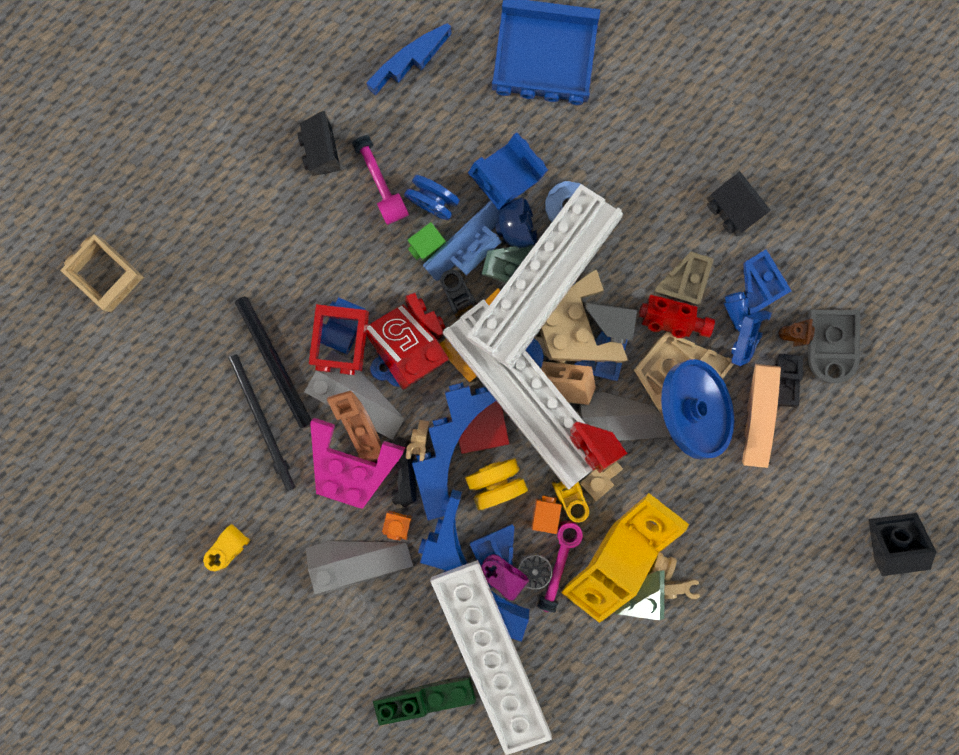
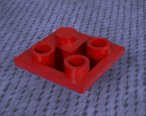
M578 421L573 424L570 430V440L577 449H583L586 454L584 458L592 471L597 469L599 474L628 454L611 431Z

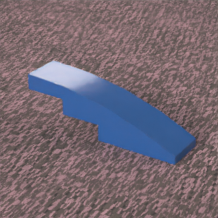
M446 23L402 48L367 81L368 90L377 95L390 78L399 83L413 65L422 70L452 34L451 26Z

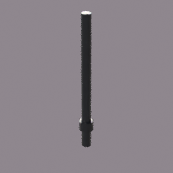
M238 354L229 357V361L274 461V470L277 475H280L286 491H290L296 487L288 471L290 469L288 462L281 455Z

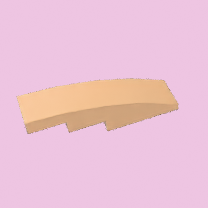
M755 364L747 405L746 442L742 460L745 466L768 468L777 414L780 366Z

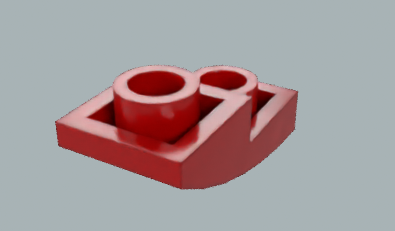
M415 292L407 295L405 303L410 312L437 340L442 338L443 330L445 329L442 318L440 316L436 317L434 311L424 314L427 311L422 298H417Z

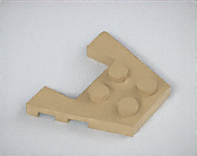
M597 270L592 271L569 289L540 329L549 360L612 361L616 363H623L628 360L622 343L609 342L597 346L581 299L604 291Z
M664 332L635 367L634 371L663 417L661 404L662 387L667 373L674 365L692 359L701 360L712 366L719 376L723 378L734 365L731 363L732 359L719 355L710 349L707 350L697 346L686 339L676 338L669 332Z

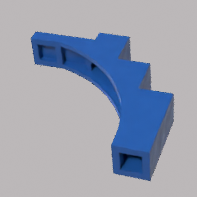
M463 382L449 385V390L445 391L452 420L442 417L432 421L433 425H429V432L435 454L431 455V452H425V459L423 461H420V455H416L417 459L412 462L427 520L445 516L446 512L441 511L445 496L449 497L448 470L455 446L472 420L487 406L496 401L485 386L476 388V393L471 394L469 385L464 386Z
M452 489L451 496H445L441 511L446 512L444 519H438L435 532H429L427 540L422 538L418 553L423 554L420 563L442 569L444 572L468 564L462 552L456 530L455 515L462 492ZM491 590L511 639L522 642L529 621V609L513 604Z

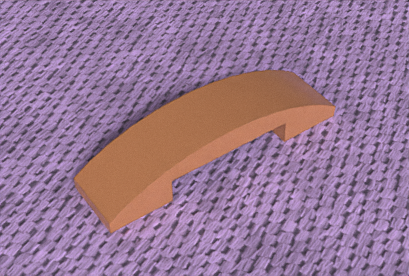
M352 391L328 397L327 401L336 419L342 420L358 453V457L377 463L382 444L360 400Z

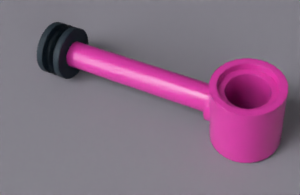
M364 135L355 139L352 142V146L356 153L362 154L383 198L377 205L386 224H392L409 216L400 194L391 195L370 150L373 147L370 136Z
M565 520L558 525L557 538L561 546L545 597L540 596L539 600L541 601H538L539 603L537 604V607L545 612H556L559 602L555 600V596L569 550L578 546L583 538L579 525L572 520ZM567 528L576 530L574 538L570 540L563 538V532Z

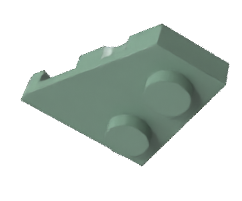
M535 245L525 248L513 246L487 251L482 275L507 283Z

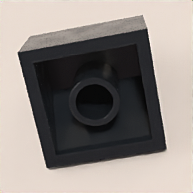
M319 112L300 123L301 132H297L300 146L305 148L306 155L302 156L305 170H309L312 176L341 171L332 124L326 112Z
M740 171L706 198L709 202L707 206L714 215L719 214L724 221L722 223L724 229L729 234L734 233L735 236L741 234L771 211Z
M917 513L869 519L874 560L881 576L931 570L936 550Z

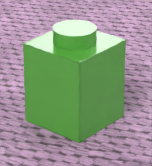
M430 222L408 239L411 245L408 250L416 260L421 258L425 262L446 241Z

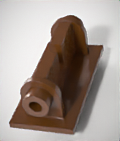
M813 319L781 327L778 332L779 337L782 340L794 342L793 347L808 345L815 333V327L812 326Z

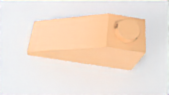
M543 362L541 370L568 403L590 404L596 389L592 367Z

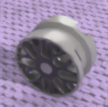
M539 553L527 554L518 564V569L529 579L525 587L532 590L541 589L550 582L552 567L544 555Z

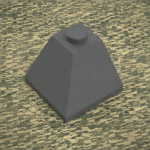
M583 301L585 310L607 337H611V342L626 344V339L633 340L637 310L629 307Z

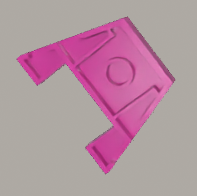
M313 418L310 425L316 494L363 509L403 455L405 447L384 441L378 461L374 463L329 448L335 424Z

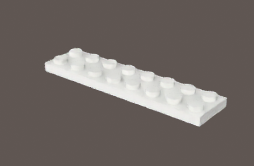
M476 560L431 577V584L505 755L552 740L550 729L479 561Z

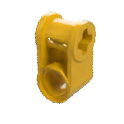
M562 481L559 483L553 482L552 486L569 519L578 523L586 520L589 516V507L579 482L569 490L566 489L564 491L562 489L566 488ZM575 504H581L584 508L583 515L578 518L571 515V508Z
M230 524L206 552L203 559L204 566L210 571L226 568L244 549L242 547L244 545L247 546L250 539L233 524ZM219 554L221 556L219 558L221 563L215 564L214 556Z

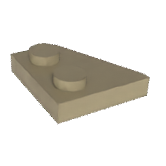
M689 252L661 281L653 293L699 306L714 258Z

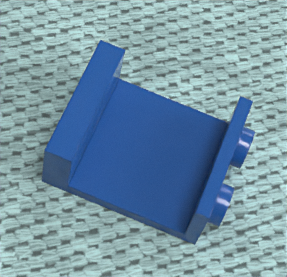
M515 133L508 144L485 160L483 157L476 160L468 174L497 209L500 210L507 203L513 201L540 181L548 169L542 159L537 157L531 150L527 141L521 138L518 133Z

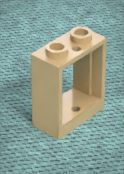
M93 235L82 242V248L76 254L69 256L65 260V266L60 271L103 311L112 312L144 277L103 238ZM100 248L126 270L104 296L99 294L78 274Z

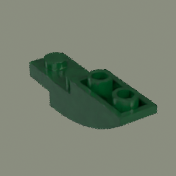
M465 677L451 681L450 679H445L399 691L374 700L373 705L380 726L425 717L427 713L475 704L476 697L471 677Z

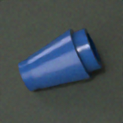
M736 292L724 296L726 301L724 305L735 329H738L740 321L749 315L748 297H745L744 292Z

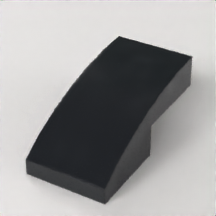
M778 354L776 366L781 367L777 406L797 408L799 406L800 381L803 380V356Z

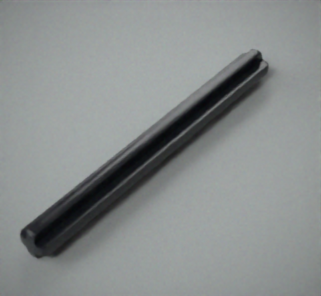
M245 296L238 298L235 304L299 427L305 428L309 426L312 420L249 299Z

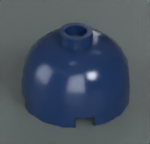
M524 197L516 199L503 206L499 213V222L495 224L498 236H503L504 240L512 247L525 248L538 242L537 230L533 231L531 218L534 217L527 199H524Z

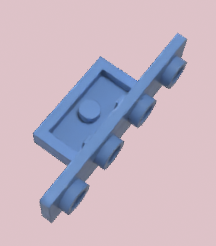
M490 200L423 264V267L436 281L440 280L442 274L450 270L454 265L467 275L486 257L487 251L494 250L502 242L491 231L495 224L499 222L501 209L498 210Z

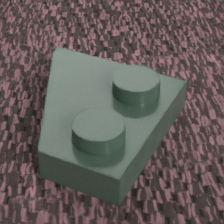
M659 570L647 575L637 595L616 610L615 614L655 620L664 619L665 570Z

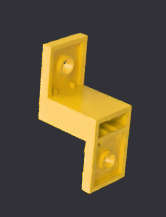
M648 493L611 526L588 567L566 584L561 593L596 621L602 622L637 595L659 552L686 532L689 524Z

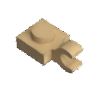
M420 420L418 429H413L411 444L407 446V459H410L411 454L420 455V461L425 459L429 421Z
M616 462L600 474L596 469L580 481V484L597 501L614 486L610 479L622 471L623 468Z
M696 579L665 581L664 599H675L678 594L684 593L691 599L699 598V593H691L689 590L692 585H698L699 581Z

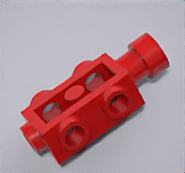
M651 294L647 303L641 304L638 316L643 318L642 325L648 326L649 330L653 332L668 331L676 338L690 337L692 331L698 332L700 336L710 338L715 325V319L696 317L697 306Z

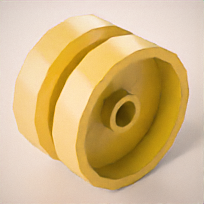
M515 458L492 463L465 477L470 490L486 488L477 493L473 498L478 510L506 502L528 491L523 478L518 477L507 480V478L517 474L520 470Z

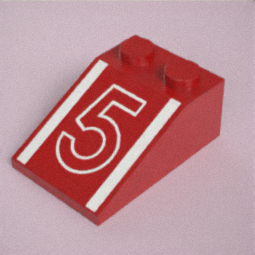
M404 304L367 326V337L402 390L427 376L449 360L436 338Z

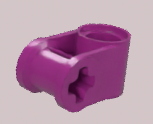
M492 554L487 556L481 566L487 582L511 601L515 600L529 582V579L523 572L510 565L498 555ZM496 566V570L494 569L492 572L488 570L489 567Z

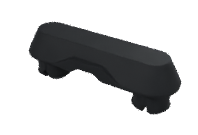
M396 437L394 441L388 442L405 447V451L395 464L398 468L399 478L397 480L398 490L394 489L391 493V496H394L392 502L395 505L401 504L403 507H408L417 499L415 474L412 465L413 455L411 454L410 459L406 458L407 446L411 443L402 437Z

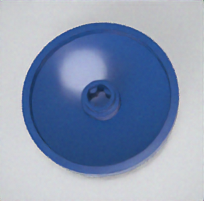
M692 359L674 365L665 377L661 395L663 417L669 434L676 445L685 454L694 459L704 460L717 457L729 446L734 430V410L729 391L718 372L704 361Z

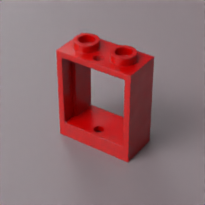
M316 304L309 365L316 366L315 371L330 372L331 368L340 369V374L355 375V371H362L369 312L361 309ZM324 317L358 321L353 363L318 359Z

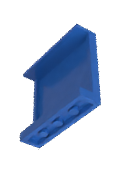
M503 0L492 90L502 96L518 93L520 97L525 99H534L535 96L544 97V100L549 102H558L559 99L569 100L568 103L572 105H582L583 102H588L597 26L601 9L530 0Z

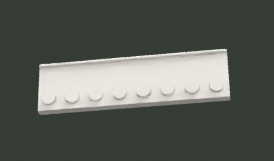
M580 184L469 332L467 340L511 370L623 216L622 210L612 207L605 202L604 198Z
M483 299L462 315L453 325L444 329L443 335L569 490L592 471L584 459L586 454L583 449H577L569 438L573 424L577 421L584 424L585 422L526 350L510 370L467 340V335L489 307Z

